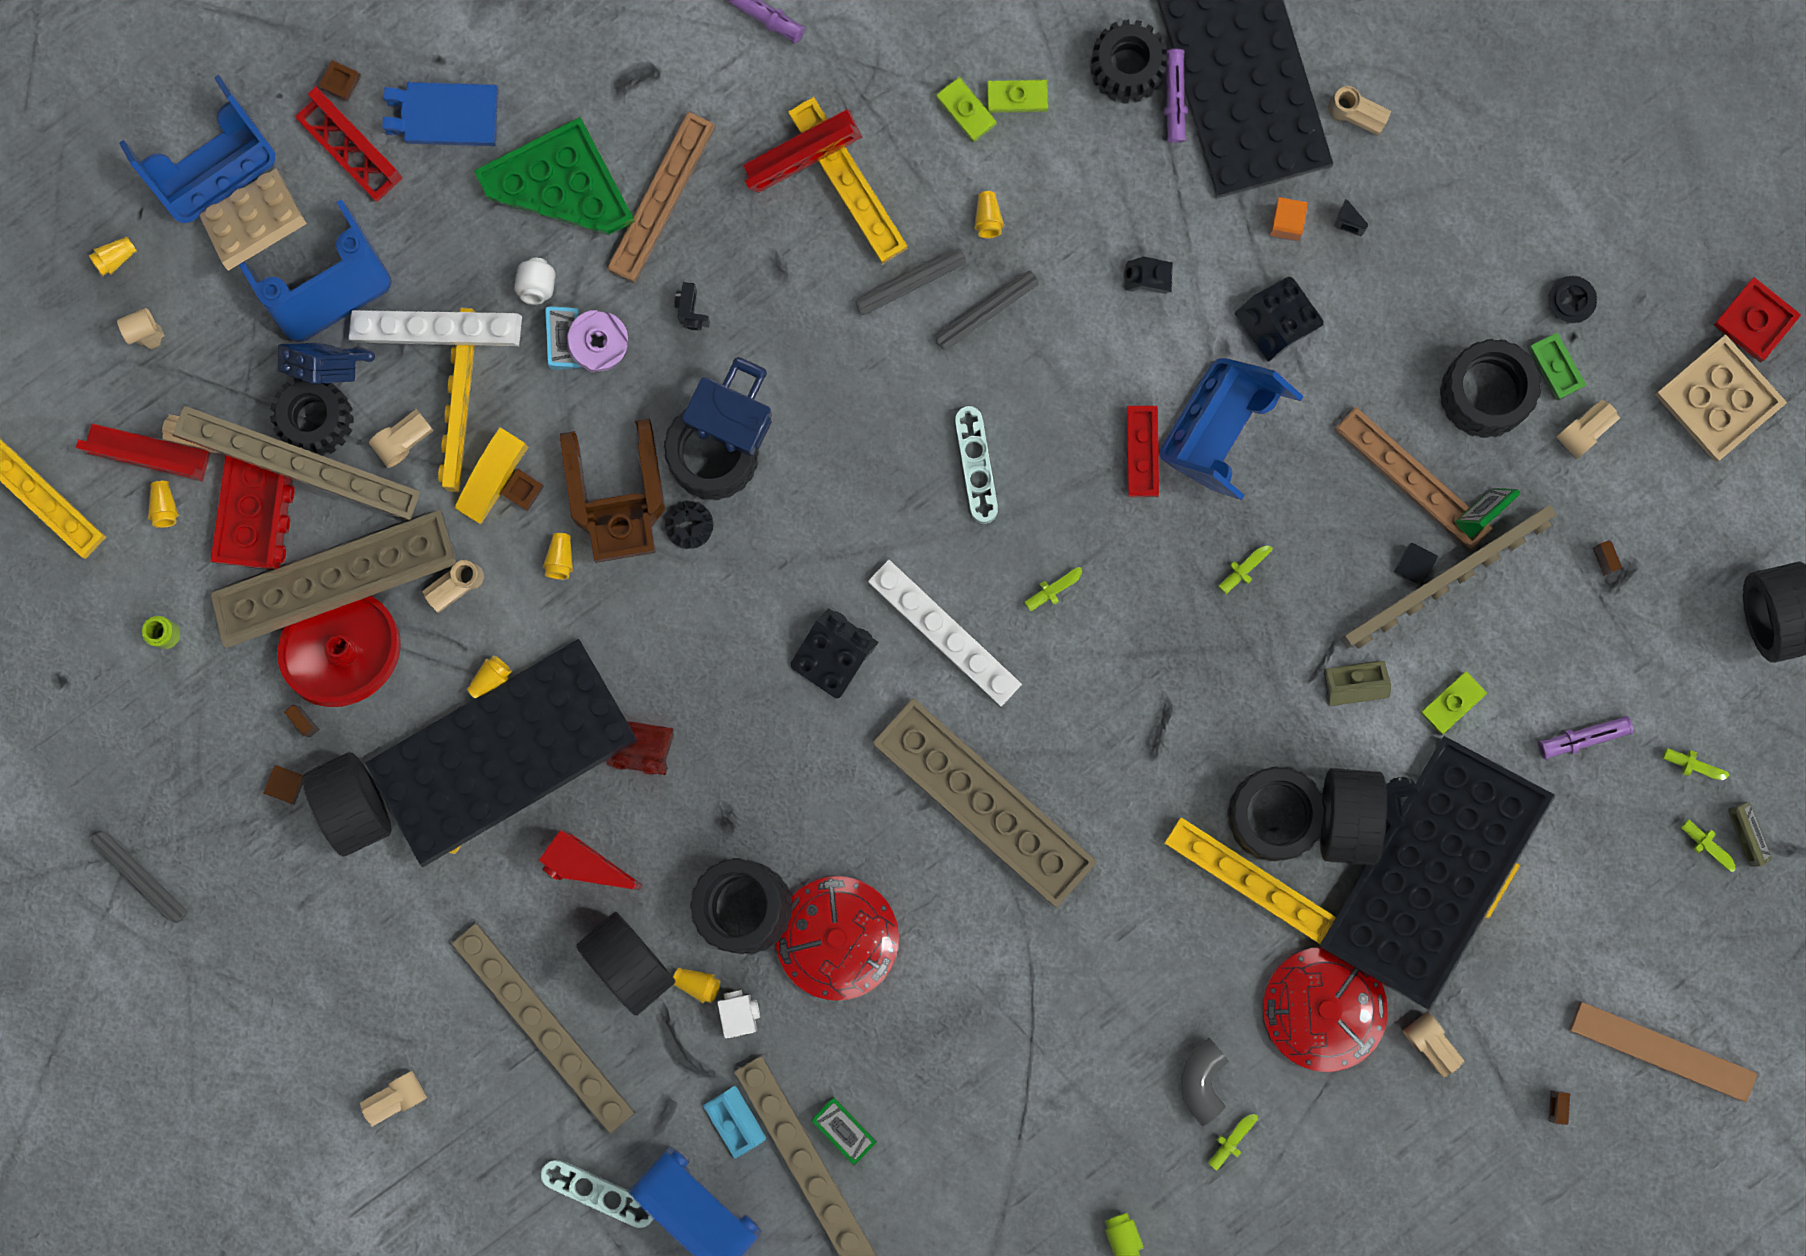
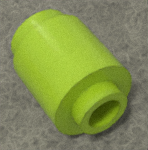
M153 616L143 624L142 636L149 645L160 649H169L178 643L180 628L170 619L162 616Z
M1128 1212L1105 1220L1107 1228L1104 1230L1113 1255L1141 1256L1139 1250L1144 1248L1135 1221L1130 1219Z

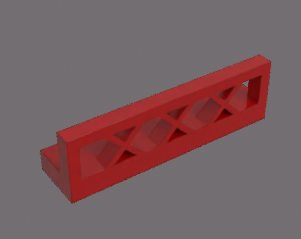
M315 86L307 94L312 101L295 118L353 179L378 202L403 179L402 176ZM319 108L324 113V126H311L305 119ZM329 120H331L335 126H329ZM317 131L324 132L323 137ZM329 132H342L345 135L344 147L330 146L328 143ZM351 141L356 147H349V142ZM337 152H344V159ZM349 152L362 153L365 156L364 168L351 167L349 165ZM370 162H371L376 168H369ZM357 173H364V180ZM369 173H382L388 181L375 192L369 186Z
M846 109L744 164V169L749 177L745 180L748 189L760 193L863 138L851 111Z
M91 423L87 441L78 439L76 445L77 449L88 455L201 482L204 480L211 454L206 450Z

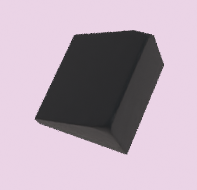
M1345 199L1334 226L1361 237L1366 231L1368 223L1354 206Z
M1410 543L1407 545L1394 572L1422 586L1438 556L1414 543Z

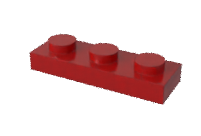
M1127 406L1128 498L1159 497L1158 406Z

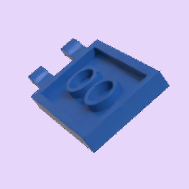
M407 82V91L384 87V100L387 101V106H402L401 119L383 117L382 128L386 130V135H405L404 140L406 144L496 146L497 85Z

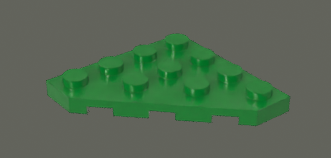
M581 117L474 170L487 198L497 203L605 235H610L635 222Z

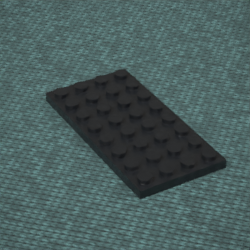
M1157 0L1172 49L1184 50V90L1217 199L1333 166L1332 156L1284 0Z
M577 639L508 679L493 690L477 697L365 763L419 865L425 867L639 741L580 639Z
M1443 736L1415 783L1419 793L1408 796L1402 805L1406 826L1395 829L1392 826L1389 827L1385 834L1379 862L1376 865L1366 866L1320 944V948L1429 1011L1433 1008L1555 798V794L1446 736Z

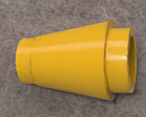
M984 191L978 194L974 228L978 231V236L981 238L998 237L1002 234V229L1004 228L996 193L993 191Z
M126 236L123 239L93 249L94 253L89 255V258L102 276L107 273L111 275L137 251Z
M152 482L150 484L148 519L151 520L154 527H171L177 523L176 518L179 516L169 487V482Z
M554 533L552 535L543 564L546 577L565 580L573 572L570 535L565 533Z
M493 655L490 660L485 659L467 691L476 699L509 679L508 675L512 671L505 662Z
M678 968L673 976L675 979L674 986H677L701 1003L705 1001L712 1003L720 988L721 981L711 973Z

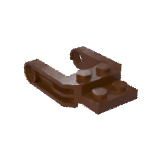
M650 418L635 421L640 442L638 443L645 493L598 499L591 503L587 501L576 431L560 433L571 518L577 526L590 534L595 563L656 553L652 526L665 511V503Z

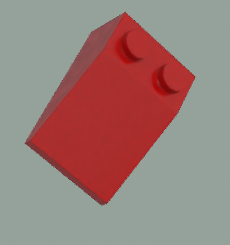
M560 830L539 859L545 865L542 870L556 880L564 878L640 890L643 886L569 831Z

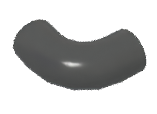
M1210 1038L1198 1046L1186 1061L1181 1077L1183 1099L1191 1114L1201 1126L1210 1123L1226 1108L1224 1103L1215 1094L1212 1088V1080L1214 1075L1229 1060Z

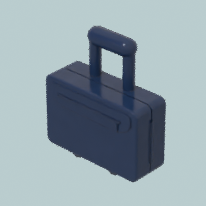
M326 343L279 344L277 370L312 384L354 382L356 361L372 362L375 359V353L358 346L353 349H341Z
M736 357L723 384L707 377L701 378L683 414L682 420L685 426L697 431L701 439L710 437L725 444L726 450L729 452L737 450L752 456L755 450L760 448L772 423L770 407L754 400L764 378L767 376L766 369L746 359ZM738 370L756 378L748 396L729 388Z

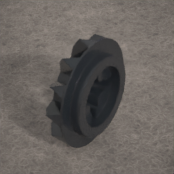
M1566 276L1559 279L1552 286L1548 294L1549 309L1555 314L1556 319L1565 321L1566 324L1585 321L1594 313L1597 306V294L1594 287L1586 279L1579 276ZM1568 292L1571 293L1572 297L1578 296L1579 298L1583 296L1575 304L1576 309L1571 304H1562L1568 298Z
M685 500L674 505L666 515L665 530L667 536L672 543L680 548H698L705 544L712 535L714 526L712 515L699 502ZM688 512L692 521L702 522L692 527L691 537H689V533L685 528L676 527V525L685 522L686 513Z

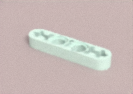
M966 406L957 412L955 426L970 513L976 522L987 524L995 519L998 505L983 418L978 409ZM965 414H970L971 418H977V421L973 423V433L980 432L981 437L970 436L962 439V435L968 436L967 425L960 423V421L964 420ZM974 442L981 445L983 452L980 457L975 459L966 455L965 448L969 443ZM976 472H982L988 478L987 484L982 488H976L970 482L971 475ZM990 491L991 496L985 495V502L988 507L992 506L993 510L988 512V517H983L982 513H976L975 510L980 508L979 496L973 498L972 494H984Z
M559 1159L552 1160L545 1164L542 1169V1181L550 1189L637 1228L646 1227L654 1219L649 1214V1218L643 1217L641 1221L635 1219L637 1214L629 1209L626 1211V1216L621 1214L620 1212L627 1204V1198L633 1199L628 1192L629 1190ZM559 1166L561 1167L560 1173L566 1177L571 1176V1171L576 1173V1176L570 1182L569 1190L564 1188L567 1181L563 1179H558L556 1182L551 1181L552 1175L548 1173V1170H553ZM586 1178L592 1182L593 1190L590 1195L582 1196L576 1191V1183L579 1179ZM615 1191L620 1195L621 1204L618 1208L611 1209L605 1205L604 1196L607 1192ZM634 1199L630 1203V1206L634 1208L640 1207Z

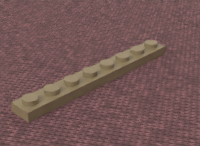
M183 406L173 433L174 437L407 521L411 520L420 495V491L187 406Z
M1551 505L1547 506L1341 638L1347 649L1354 644L1357 649L1361 648L1373 640L1370 634L1381 628L1383 633L1399 623L1396 619L1399 615L1406 612L1408 616H1411L1425 607L1421 602L1424 599L1432 596L1436 600L1450 591L1447 585L1457 579L1461 584L1475 575L1473 568L1483 563L1486 568L1499 560L1501 557L1498 552L1508 547L1510 551H1513L1527 542L1523 537L1526 534L1534 531L1538 535L1552 526L1549 520L1557 515Z
M475 923L452 943L610 1134L635 1113L478 923Z
M763 1056L736 1070V1076L840 1256H877Z

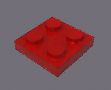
M1753 277L1713 325L1761 363L1801 317V314Z

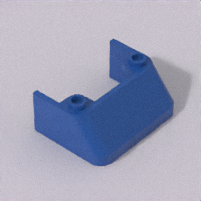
M217 75L214 79L229 100L217 112V122L224 132L176 165L168 156L160 153L152 154L141 161L125 140L119 142L132 167L174 219L181 223H189L200 217L199 214L204 212L209 206L226 199L234 191L241 189L270 169L275 162L274 150L220 75Z
M342 199L336 203L351 228L341 233L336 241V249L342 261L290 291L282 279L268 277L260 281L255 271L245 261L239 264L261 303L284 335L293 342H304L350 315L352 310L356 311L382 296L391 286L389 272L352 211Z
M1220 358L1210 365L1161 446L1160 457L1169 466L1208 489L1242 500L1244 494L1230 483L1232 468L1223 462L1252 412L1264 414L1271 411L1276 406L1280 396L1301 401L1304 396L1275 370L1228 358Z
M671 1146L628 1191L631 1197L694 1256H743L762 1232L750 1217L744 1215L741 1218L738 1215H734L689 1173V1169L686 1167L689 1161Z

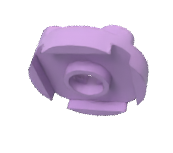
M599 310L587 311L573 321L567 335V348L570 356L579 366L589 372L612 369L620 363L626 352L628 342L627 330L621 320L611 313L598 312ZM592 334L605 338L602 348L593 347L590 344Z

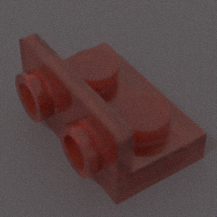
M627 721L639 742L606 760L607 765L619 770L631 769L642 771L649 775H666L668 770L666 759L674 737L673 728Z

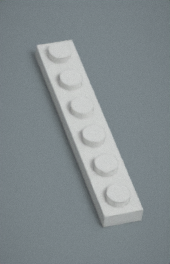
M352 310L349 340L354 343L519 346L522 316L517 313Z
M890 560L868 581L876 591L1000 707L1022 686L1007 669Z

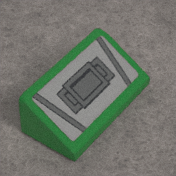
M1506 488L1491 489L1456 520V525L1468 538H1473L1520 495V491L1518 489Z
M835 1097L811 1119L816 1127L854 1166L877 1143Z

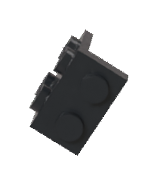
M1287 277L1253 295L1234 313L1268 362L1279 356L1291 344L1318 330L1324 324L1317 310L1292 277Z
M828 608L816 620L790 665L794 671L832 697L838 699L844 694L863 662L874 651L879 642L873 639L868 631L857 628L848 622L843 614Z

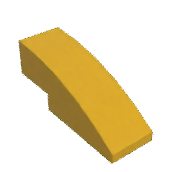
M499 427L476 464L454 508L481 525L513 476V470L529 448L526 443Z

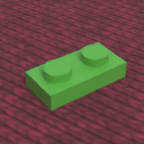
M1558 333L1528 348L1557 401L1586 386L1584 379Z

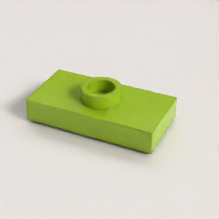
M960 77L936 95L937 100L973 143L997 125V121Z
M1048 80L988 81V112H1048Z
M1465 671L1420 713L1440 735H1443L1488 693Z

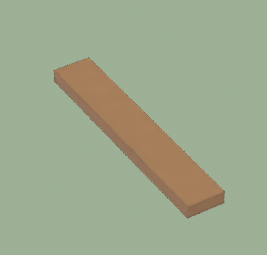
M689 111L687 112L633 217L635 222L627 228L607 267L609 272L635 284L715 129L714 123Z
M1357 407L1334 430L1470 552L1492 529L1487 524L1473 538H1468L1455 522L1470 507Z
M1579 1002L1569 1031L1746 1103L1758 1074L1584 1002Z

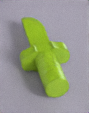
M1268 545L1258 548L1241 565L1233 561L1229 565L1233 572L1218 585V588L1226 595L1241 580L1248 585L1252 581L1248 573L1270 554L1273 548Z
M1077 567L1050 586L1045 580L1039 585L1042 591L1024 601L1028 610L1031 612L1048 600L1053 605L1057 604L1059 600L1056 594L1076 583L1082 575V568Z
M1666 748L1663 752L1662 759L1682 766V774L1684 776H1690L1692 770L1716 780H1725L1729 777L1727 771L1696 760L1697 752L1689 750L1687 755L1670 748Z
M1687 819L1680 826L1696 842V845L1693 847L1694 851L1700 853L1705 849L1729 872L1735 871V863L1731 856L1712 841L1716 835L1712 829L1704 833L1690 819Z
M1251 1114L1244 1117L1227 1140L1220 1135L1216 1140L1222 1145L1207 1163L1217 1171L1231 1153L1238 1158L1242 1152L1236 1146L1256 1123L1258 1116Z

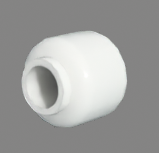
M531 258L518 265L514 290L523 302L532 305L542 304L553 295L556 272L544 259Z

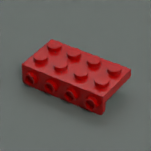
M225 456L210 562L269 570L280 568V563H284L286 559V546L283 545L284 535L289 532L291 524L290 516L287 515L289 503H293L295 488L292 485L291 478L230 456Z

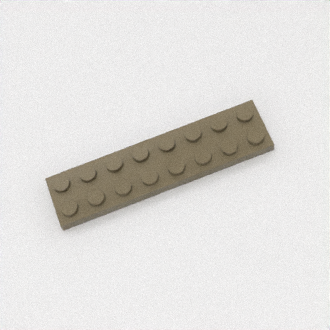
M441 510L212 592L211 597L221 642L228 648L453 566L457 560L444 515Z
M912 698L872 743L1055 908L1063 902L1097 863L1091 855L916 699Z

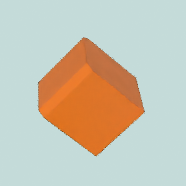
M1279 197L1274 207L1270 236L1299 241L1303 234L1308 202Z

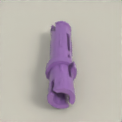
M725 0L762 22L769 31H776L795 44L799 42L805 32V27L784 15L783 10L779 8L774 9L761 0Z
M1171 49L1166 51V55H1168L1166 65L1167 107L1164 108V115L1167 116V142L1179 143L1186 141L1185 115L1188 114V107H1185L1184 50Z
M1623 716L1619 719L1574 732L1571 729L1566 730L1563 735L1539 741L1538 747L1542 758L1546 760L1568 752L1575 754L1581 748L1625 735H1631L1634 729L1630 718Z

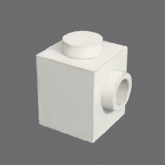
M742 990L725 993V1000L718 1001L725 1039L757 1032L755 1019L760 1018L757 1000L751 1001L750 994L743 996Z

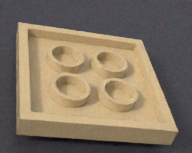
M277 169L262 174L256 181L234 191L231 196L209 206L204 212L199 214L221 262L228 271L307 224Z
M1726 334L1655 394L1715 463L1720 461L1787 403Z

